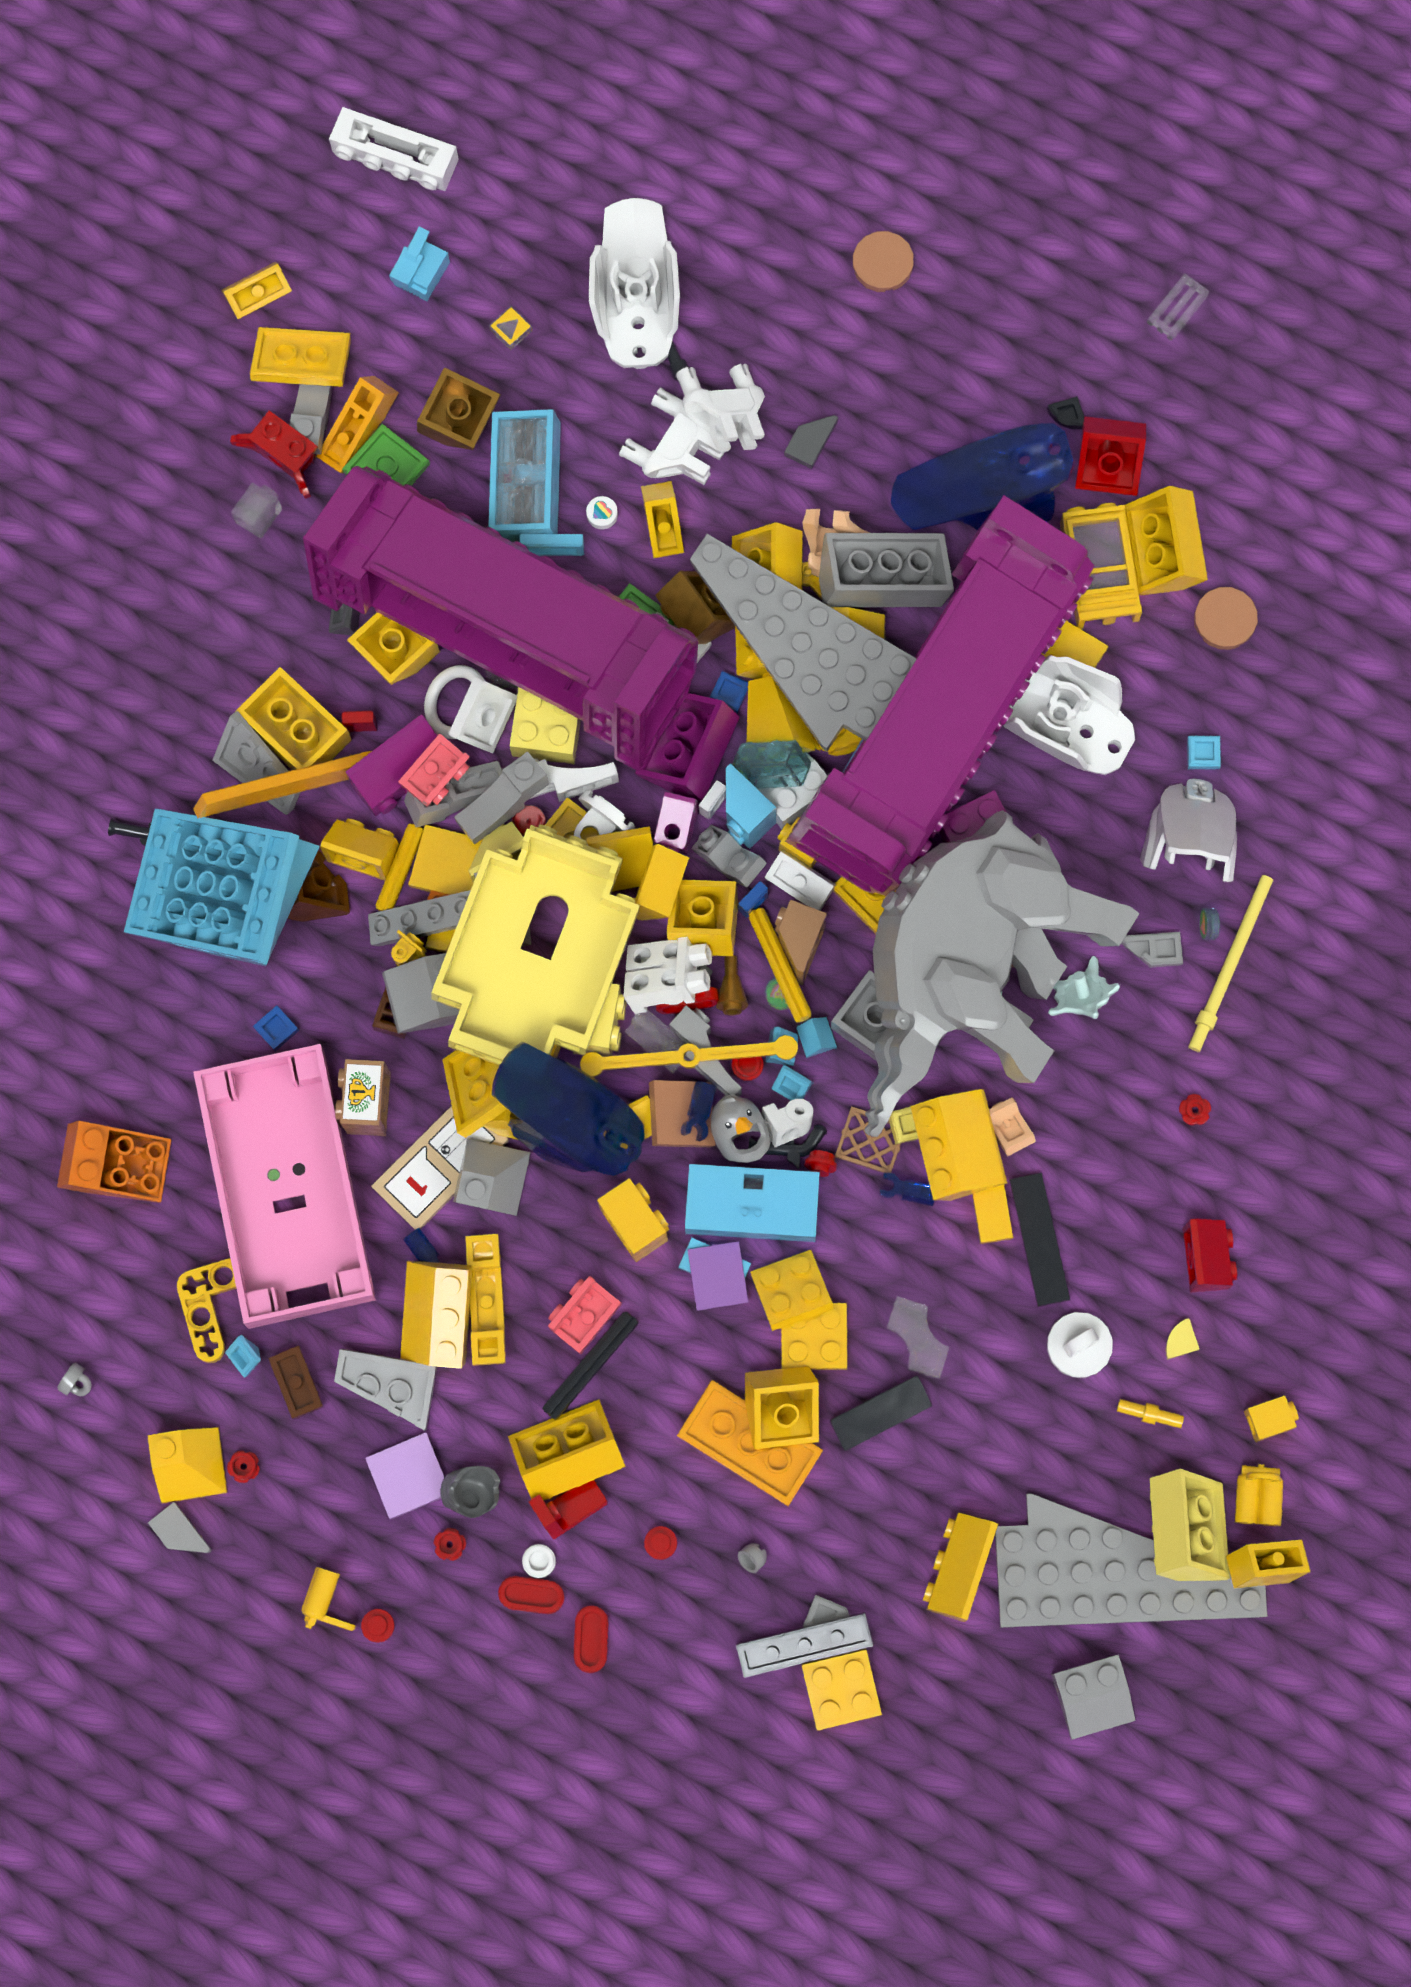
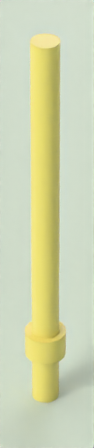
M1261 876L1205 1009L1200 1010L1195 1021L1197 1027L1188 1046L1193 1051H1201L1209 1030L1214 1029L1218 1019L1216 1013L1273 883V879L1269 876Z

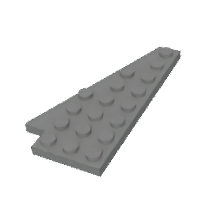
M707 534L690 558L692 566L823 750H829L843 728L866 741L916 661V658Z
M1026 1494L1027 1525L997 1526L995 1546L1000 1628L1267 1617L1265 1585L1234 1588L1231 1575L1230 1579L1220 1581H1175L1156 1575L1154 1540L1034 1494Z

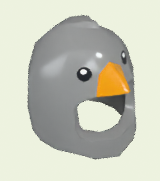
M730 1094L724 1096L714 1106L711 1115V1133L724 1158L729 1161L745 1163L760 1160L769 1149L771 1135L756 1105L747 1098ZM752 1131L761 1133L757 1144L749 1149L738 1150L732 1140L744 1133Z

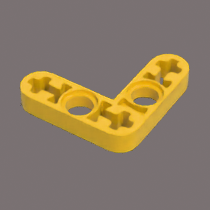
M231 1258L189 1270L183 1273L177 1281V1291L194 1351L197 1357L206 1363L219 1361L225 1352V1343L211 1296L237 1289ZM220 1268H229L233 1274L231 1282L227 1285H218L215 1281V1273ZM208 1272V1279L213 1287L212 1290H208L206 1284L198 1286L196 1288L197 1293L192 1294L189 1290H184V1286L188 1285L189 1278L193 1277L196 1282L206 1280L203 1273ZM199 1308H205L210 1313L209 1322L204 1326H197L192 1321L194 1311ZM214 1327L215 1333L208 1334L213 1344L218 1343V1348L214 1349V1355L209 1357L206 1352H201V1348L206 1346L204 1336L200 1335L197 1338L196 1332H206Z

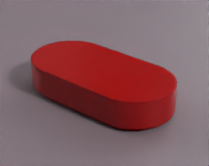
M710 987L708 991L695 993L694 1003L686 1004L683 1001L675 1005H655L656 1011L660 1014L680 1013L686 1005L692 1011L695 1008L705 1009L713 1007L719 1001L718 989Z
M512 1576L505 1579L498 1590L500 1602L506 1608L517 1611L554 1614L562 1608L565 1601V1594L561 1586L549 1580Z
M597 1606L582 1608L575 1618L574 1661L576 1666L586 1673L600 1671L607 1662L609 1621L607 1614Z

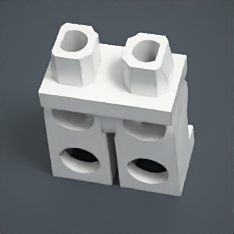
M688 937L678 938V941L666 940L628 945L627 973H625L623 997H625L634 1014L647 1012L648 1006L659 1004L675 1005L683 1001L686 1004L694 1003L695 993L710 990L708 972L706 969L697 970V966L710 965L712 963V951L707 944L692 945Z

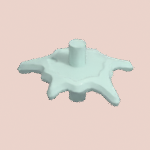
M1092 956L1085 972L1077 971L1070 975L1067 980H1058L1053 987L1056 991L1054 999L1058 1005L1055 1008L1049 1009L1048 1014L1055 1016L1063 1013H1073L1097 1019L1099 1016L1098 1009L1107 1004L1109 997L1119 990L1120 985L1118 983L1109 985L1106 978L1099 976L1098 959Z

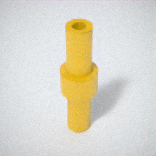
M1119 1399L1117 1412L1142 1418L1141 1422L1155 1425V1422L1181 1429L1184 1420L1183 1415L1160 1410L1158 1405L1147 1402L1145 1405Z

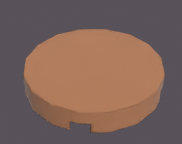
M877 231L865 236L857 244L853 253V269L857 280L863 286L875 292L896 290L902 287L909 280L913 271V252L909 243L900 235L889 231Z
M1219 587L1207 592L1200 599L1194 613V626L1197 633L1199 632L1203 641L1209 646L1220 650H1232L1240 647V645L1252 637L1258 623L1257 609L1252 599L1243 591L1233 587Z

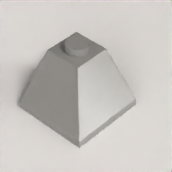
M467 1139L453 1202L517 1216L530 1152Z

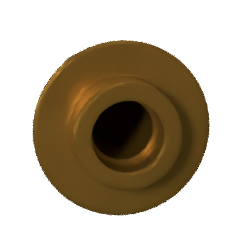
M726 956L724 957L725 976L723 977L719 1001L716 1007L723 1011V1014L734 1016L741 1014L742 1010L748 1007V1002L740 977L738 976L737 957Z

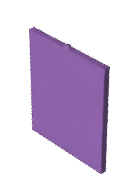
M739 1241L687 1249L697 1311L749 1303Z

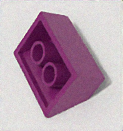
M688 693L682 706L640 771L636 770L635 774L674 794L702 801L708 792L739 720V716L722 700Z
M422 714L345 771L352 788L375 817L380 813L386 814L394 809L398 804L397 800L408 792L398 781L437 737Z

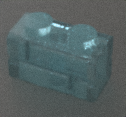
M776 740L772 742H747L740 744L732 765L757 789L787 786L800 787L805 782L811 761L805 752H802V748L796 740Z

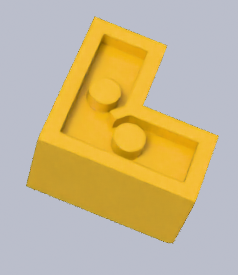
M660 844L653 845L637 896L633 898L635 904L640 905L636 919L651 920L670 917L689 857Z

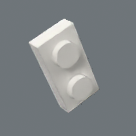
M785 850L779 853L765 876L767 880L797 900L817 910L822 909L836 886L835 883Z

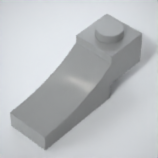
M300 384L293 414L291 413L290 426L318 446L313 454L321 455L324 431L327 430L333 386Z
M526 752L502 770L503 773L483 794L454 816L456 823L473 844L479 842L525 808L524 802L549 785L547 774L529 752Z
M495 761L470 767L459 781L452 778L445 786L449 792L438 805L432 802L426 807L411 793L407 792L404 802L415 827L444 821L447 816L469 806L503 773L499 762Z
M686 1005L669 1024L670 1031L685 1044H694L699 1049L712 1048L708 1039V1035L711 1033V1027L708 1025L710 1019L698 1008L692 1011ZM688 1051L685 1054V1060L692 1061L695 1056L694 1053ZM718 1060L700 1062L699 1065L694 1067L697 1072L709 1082H712V1085L725 1096L734 1094L739 1097L742 1094V1087L731 1078Z

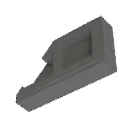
M833 415L798 426L784 452V456L812 469L834 430L838 417Z

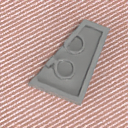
M238 711L233 713L229 717L212 761L242 783L288 772ZM301 792L268 800L267 802L287 815L294 809Z
M342 1348L339 1350L334 1382L384 1407L396 1416L406 1419L420 1429L427 1430L437 1372L436 1366H427L405 1359Z

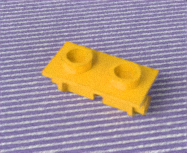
M398 929L397 934L400 940L391 951V956L396 965L400 966L425 957L427 950L423 947L424 943L411 932L405 935Z

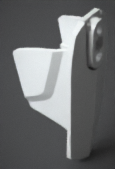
M630 198L618 201L605 208L602 246L595 245L594 252L590 256L589 304L597 332L605 340L607 350L613 362L624 369L630 367L644 369L648 366H658L668 357L673 335L678 329L680 291L677 253L672 247L671 241H667L662 205L647 199ZM636 324L644 325L641 329L633 328ZM637 348H642L645 356L641 358L635 357V354L638 353Z
M1047 656L1038 671L1032 675L1029 681L1026 680L1030 684L1020 700L1018 699L1013 707L1009 706L1014 710L1004 727L1046 753L1083 771L1107 775L1118 770L1135 741L1133 724L1120 711L1122 704L1120 680L1111 674L1069 657ZM1086 729L1091 733L1092 737L1083 738L1080 735V731ZM1111 744L1116 745L1119 748V752L1111 753L1108 750V746Z
M1189 779L1186 786H1183L1181 783L1166 788L1161 796L1160 803L1152 813L1140 856L1143 866L1153 870L1156 869L1165 843L1164 857L1170 864H1174L1175 854L1202 855L1207 859L1206 870H1210L1214 866L1215 860L1225 862L1223 881H1233L1237 832L1236 811L1231 800L1220 791L1213 790L1210 782L1201 779Z

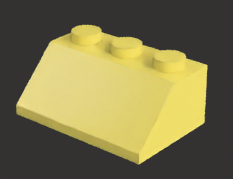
M1177 1469L1150 1478L1156 1575L1175 1581H1220L1230 1579L1226 1559L1228 1546L1223 1483L1183 1469Z

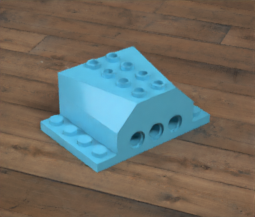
M155 808L124 932L220 957L266 966L320 846L300 840L299 835L206 817L197 819L195 815Z

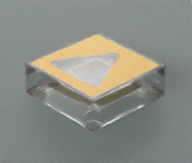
M512 306L489 325L490 331L509 350H512L533 331L532 325Z

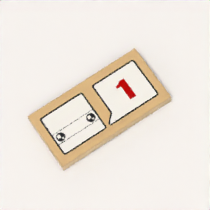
M451 1106L371 1187L411 1227L419 1232L454 1197L466 1140L471 1139L504 1146L509 1140L507 1137L497 1135L485 1127H481L467 1138L457 1133Z

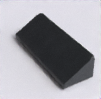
M917 1375L831 1419L830 1424L844 1451H847L932 1407V1404Z

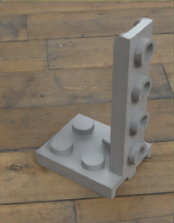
M471 890L368 914L371 945L384 946L397 943L400 940L397 934L398 929L405 935L411 932L417 938L456 929ZM530 926L522 947L531 945Z

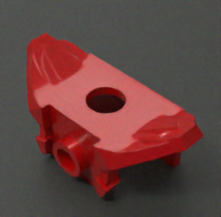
M270 410L250 434L231 435L230 442L232 445L248 448L260 453L264 458L296 480L300 493L303 494L305 499L311 497L304 471L311 463L314 464L315 454L313 453L318 448L316 444Z

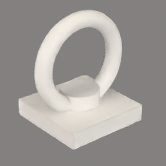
M456 665L443 670L430 684L424 701L425 717L437 735L441 734L446 739H458L493 753L516 704L517 695L486 682L483 676L472 667ZM456 678L468 679L471 685L452 727L447 726L441 722L437 714L438 696L449 681Z

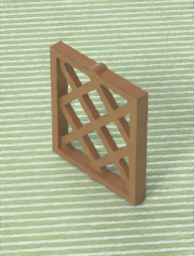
M851 1106L845 1127L841 1132L842 1136L835 1158L891 1175L897 1153L900 1152V1144L893 1145L888 1136L892 1133V1130L886 1131L883 1128L882 1133L878 1137L873 1138L865 1133L868 1140L857 1145L853 1134L861 1130L864 1131L869 1122L864 1124L860 1116H866V1111ZM856 1116L860 1126L850 1131L848 1128L850 1120ZM849 1137L853 1147L843 1152L841 1149L843 1141ZM885 1137L889 1147L879 1152L874 1142ZM870 1144L875 1154L864 1159L860 1148ZM856 1151L860 1160L848 1157L846 1155ZM892 1151L893 1158L891 1164L886 1166L881 1156ZM877 1158L882 1167L868 1162Z

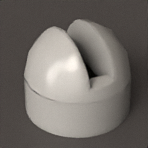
M751 1543L738 1552V1560L748 1572L756 1573L766 1563V1550L763 1549L761 1551L759 1544Z

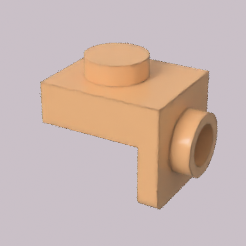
M1014 1098L998 1102L989 1109L996 1139L1007 1157L1036 1142L1035 1136L1021 1116Z

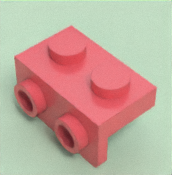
M439 734L398 783L426 807L432 802L438 805L449 792L445 786L450 780L454 778L459 781L470 768L466 764L470 756L466 752L462 753L443 735Z
M591 1276L585 1281L581 1278L570 1290L569 1294L572 1296L565 1306L559 1304L548 1318L551 1321L548 1325L549 1329L580 1355L622 1305L618 1299L600 1286Z

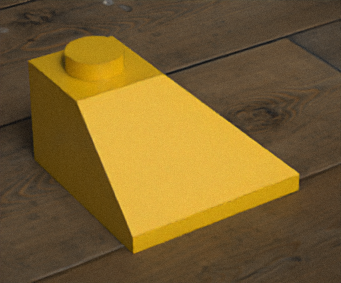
M218 1427L177 1430L147 1435L151 1467L162 1504L227 1493Z

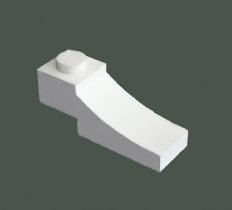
M534 759L547 774L549 785L531 798L556 791L558 800L561 802L567 797L570 799L582 795L585 790L594 791L618 783L619 778L615 764L612 762L590 768H561L547 765L546 759L541 761Z

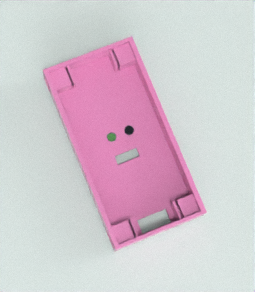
M312 1045L194 1071L243 1324L248 1329L375 1301L372 1277L339 1120H336L335 1117L336 1104L322 1045ZM302 1195L305 1196L307 1207L275 1214L273 1202ZM328 1284L329 1300L289 1308L286 1292Z

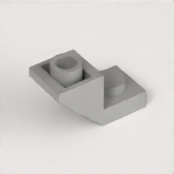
M710 825L707 830L701 833L698 841L691 848L727 878L736 881V883L746 888L767 864L759 855L742 848L728 832L713 825Z

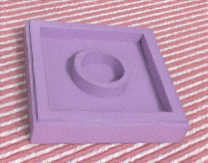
M427 1433L418 1435L365 1458L390 1520L441 1499L440 1488L445 1476Z

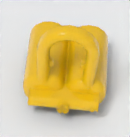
M1258 1464V1467L1242 1465L1241 1474L1237 1477L1235 1523L1281 1526L1283 1480L1280 1477V1468L1264 1467V1464Z
M319 1567L315 1568L301 1609L305 1615L306 1628L309 1627L311 1629L315 1625L316 1620H320L349 1631L355 1630L356 1625L326 1615L340 1574Z

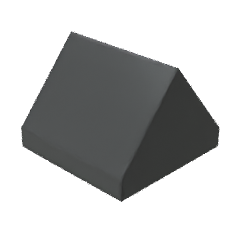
M344 603L338 612L331 609L329 633L353 635L358 630L360 612Z

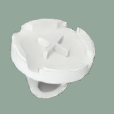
M585 790L579 797V801L589 811L577 825L574 836L581 838L582 830L587 827H593L598 831L599 835L635 829V825L632 822L626 825L624 823L626 819L624 814L603 797L595 795L592 798L593 792L591 790Z
M1074 1312L1063 1316L1053 1325L1048 1336L1047 1352L1051 1363L1061 1373L1076 1378H1087L1097 1374L1107 1365L1112 1354L1113 1340L1108 1327L1099 1318L1089 1313Z

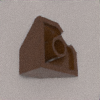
M319 850L287 919L304 922L343 916L350 913L347 883L339 874L336 876L332 874L323 863L326 858Z

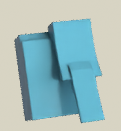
M419 226L409 246H404L389 277L395 286L403 288V290L406 289L407 292L409 291V293L416 294L417 297L419 296V298L428 301L448 267L450 260L448 252L426 242L430 231Z

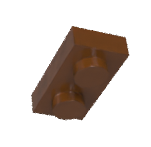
M300 1346L268 1358L293 1420L324 1407Z

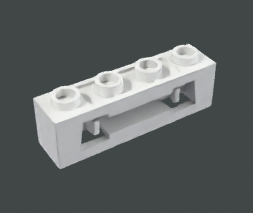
M342 107L329 138L332 152L337 157L346 161L351 159L357 160L372 170L378 171L382 169L391 172L394 177L400 180L411 179L417 181L421 186L429 190H436L437 188L446 191L459 160L457 148L454 145ZM368 136L375 138V143L381 144L383 146L371 143ZM386 147H389V148H392V149L401 151V152H403V153H400V152H397V151L388 149V148H386ZM409 155L418 157V160L420 161V163L415 162V161L413 160V157H411V156H409Z

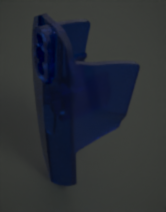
M1054 423L1031 424L1009 429L952 450L897 475L892 488L891 505L899 518L912 530L955 520L978 530L1003 495L1048 522L1052 520L1055 509L1054 489L1069 479L1075 464L1066 432ZM1053 447H1060L1059 453L1055 455L1050 454V450ZM1022 457H1031L1027 464L1019 463Z
M521 1042L513 1047L504 1057L494 1077L492 1096L519 1118L510 1119L508 1123L513 1136L541 1159L579 1172L595 1171L616 1176L629 1170L630 1163L639 1158L642 1152L641 1144L645 1141L644 1125L624 1100L607 1086L560 1058H554L525 1042ZM622 1143L628 1145L627 1151L625 1148L620 1147Z

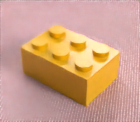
M281 667L236 710L269 749L292 770L331 761L352 740L348 730Z

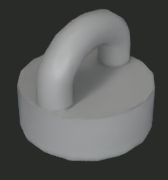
M76 1362L75 1364L73 1363L57 1386L58 1391L66 1396L70 1392L77 1396L87 1395L91 1390L92 1384L89 1377L83 1374L85 1368ZM78 1380L83 1383V1388L75 1385Z

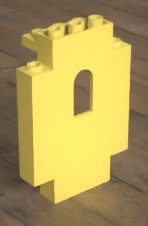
M531 825L530 829L526 830L518 860L512 859V854L501 849H495L494 852L486 850L431 992L432 1000L460 1010L448 1040V1047L538 1080L542 1078L554 1044L582 1055L586 1054L640 905L635 904V900L630 896L620 893L616 896L611 895L623 859L617 857V852L606 847H600L598 850L587 846L588 843L585 840L576 836H569V839L557 835L555 829L546 825H539V827ZM557 896L567 904L568 916L553 956L549 960L524 951L521 947L538 903L545 897Z

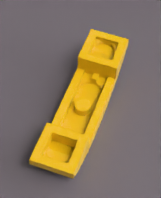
M498 1234L465 1236L467 1265H473L470 1296L472 1365L506 1363L505 1321Z

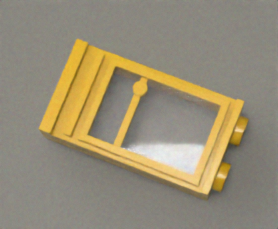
M1105 503L1095 509L1085 510L1084 507L1068 509L1062 513L1060 521L1061 531L1083 545L1088 551V558L1094 564V568L1089 575L1094 579L1084 595L1082 594L1076 602L1078 604L1074 611L1076 627L1083 629L1085 621L1102 619L1103 625L1115 623L1116 617L1132 615L1133 622H1139L1142 607L1139 600L1125 505L1116 506L1115 503Z

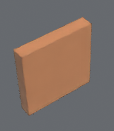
M663 1080L649 1082L652 1146L707 1148L715 1146V1140L711 1133V1115L713 1110L712 1082Z

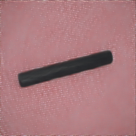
M628 1312L621 1314L545 1403L543 1410L546 1414L555 1420L563 1414L638 1326L636 1318Z

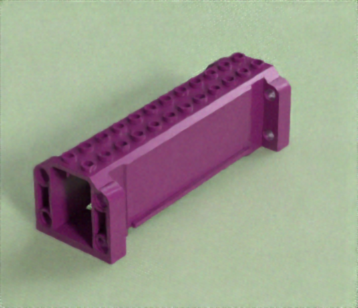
M354 466L303 537L314 600L337 612L343 603L364 615L371 606L374 607L376 612L584 721L585 732L614 746V759L637 771L641 770L688 695L691 681L697 669L698 639L689 630L684 628L678 629L668 624L662 616L655 613L649 614L640 609L633 601L629 599L622 600L613 595L606 587L599 584L594 585L584 580L576 571H567L557 566L549 557L538 556L530 552L522 543L517 541L511 542L503 538L495 529L480 526L464 513L457 514L448 509L441 501L434 498L429 499L419 494L411 485H402L392 480L384 471H375L367 466L364 468Z
M1003 495L978 529L951 575L962 582L914 657L916 661L866 741H862L843 773L836 768L832 769L785 841L866 892L887 896L891 891L897 890L901 884L899 876L903 869L909 864L913 865L914 862L928 852L932 845L928 838L933 839L947 821L949 816L944 814V812H949L953 805L957 804L965 791L964 788L960 787L961 784L965 786L978 770L981 762L977 758L981 759L992 747L997 738V735L993 734V732L997 733L1011 716L1014 709L1009 706L1013 707L1017 700H1020L1030 684L1026 680L1029 681L1032 675L1038 671L1046 658L1044 655L1061 634V627L1075 611L1078 605L1076 602L1082 594L1084 595L1094 579L1089 576L1094 568V564L1088 558V551L1083 545Z

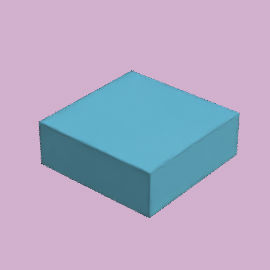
M1188 736V769H1220V736Z

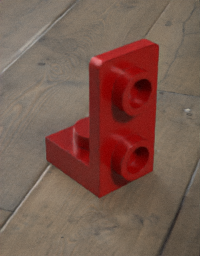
M594 1480L568 1490L547 1504L540 1495L528 1501L553 1540L608 1504L607 1499Z

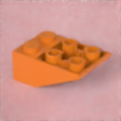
M84 1121L69 1123L57 1187L90 1194L160 1203L171 1139Z

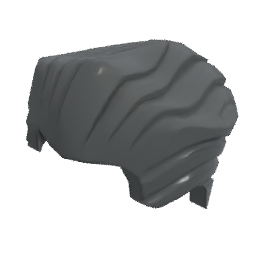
M472 1466L452 1471L446 1475L441 1484L440 1495L442 1503L445 1507L465 1517H479L493 1510L497 1505L500 1479L496 1472L489 1467Z

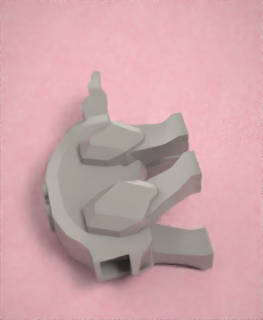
M1003 810L987 819L974 835L962 840L941 843L914 862L913 865H907L899 876L901 884L896 892L891 891L882 902L881 906L884 910L880 915L873 947V962L877 1003L880 1009L883 1010L881 1022L888 1029L875 1044L874 1054L879 1071L867 1095L870 1104V1110L865 1112L869 1121L864 1129L867 1135L879 1136L900 1097L926 1076L941 1037L955 1029L967 1032L995 1051L1009 1078L1017 1083H1034L1054 1050L1029 1029L1034 1019L1007 1002L1001 995L1002 990L1009 981L1011 965L1017 970L1020 989L1030 998L1047 1000L1067 966L1057 959L1042 929L1087 935L1100 946H1120L1139 915L1136 910L1128 905L1110 901L1068 885L1047 839L1039 833L1029 838L1013 824L1012 816Z

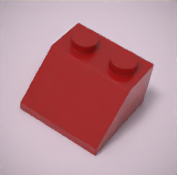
M1084 416L1075 489L1137 496L1146 443V423Z
M1190 1219L1182 1228L1190 1293L1230 1289L1233 1286V1281L1237 1280L1236 1262L1230 1261L1229 1248H1233L1231 1228L1226 1229L1225 1220Z

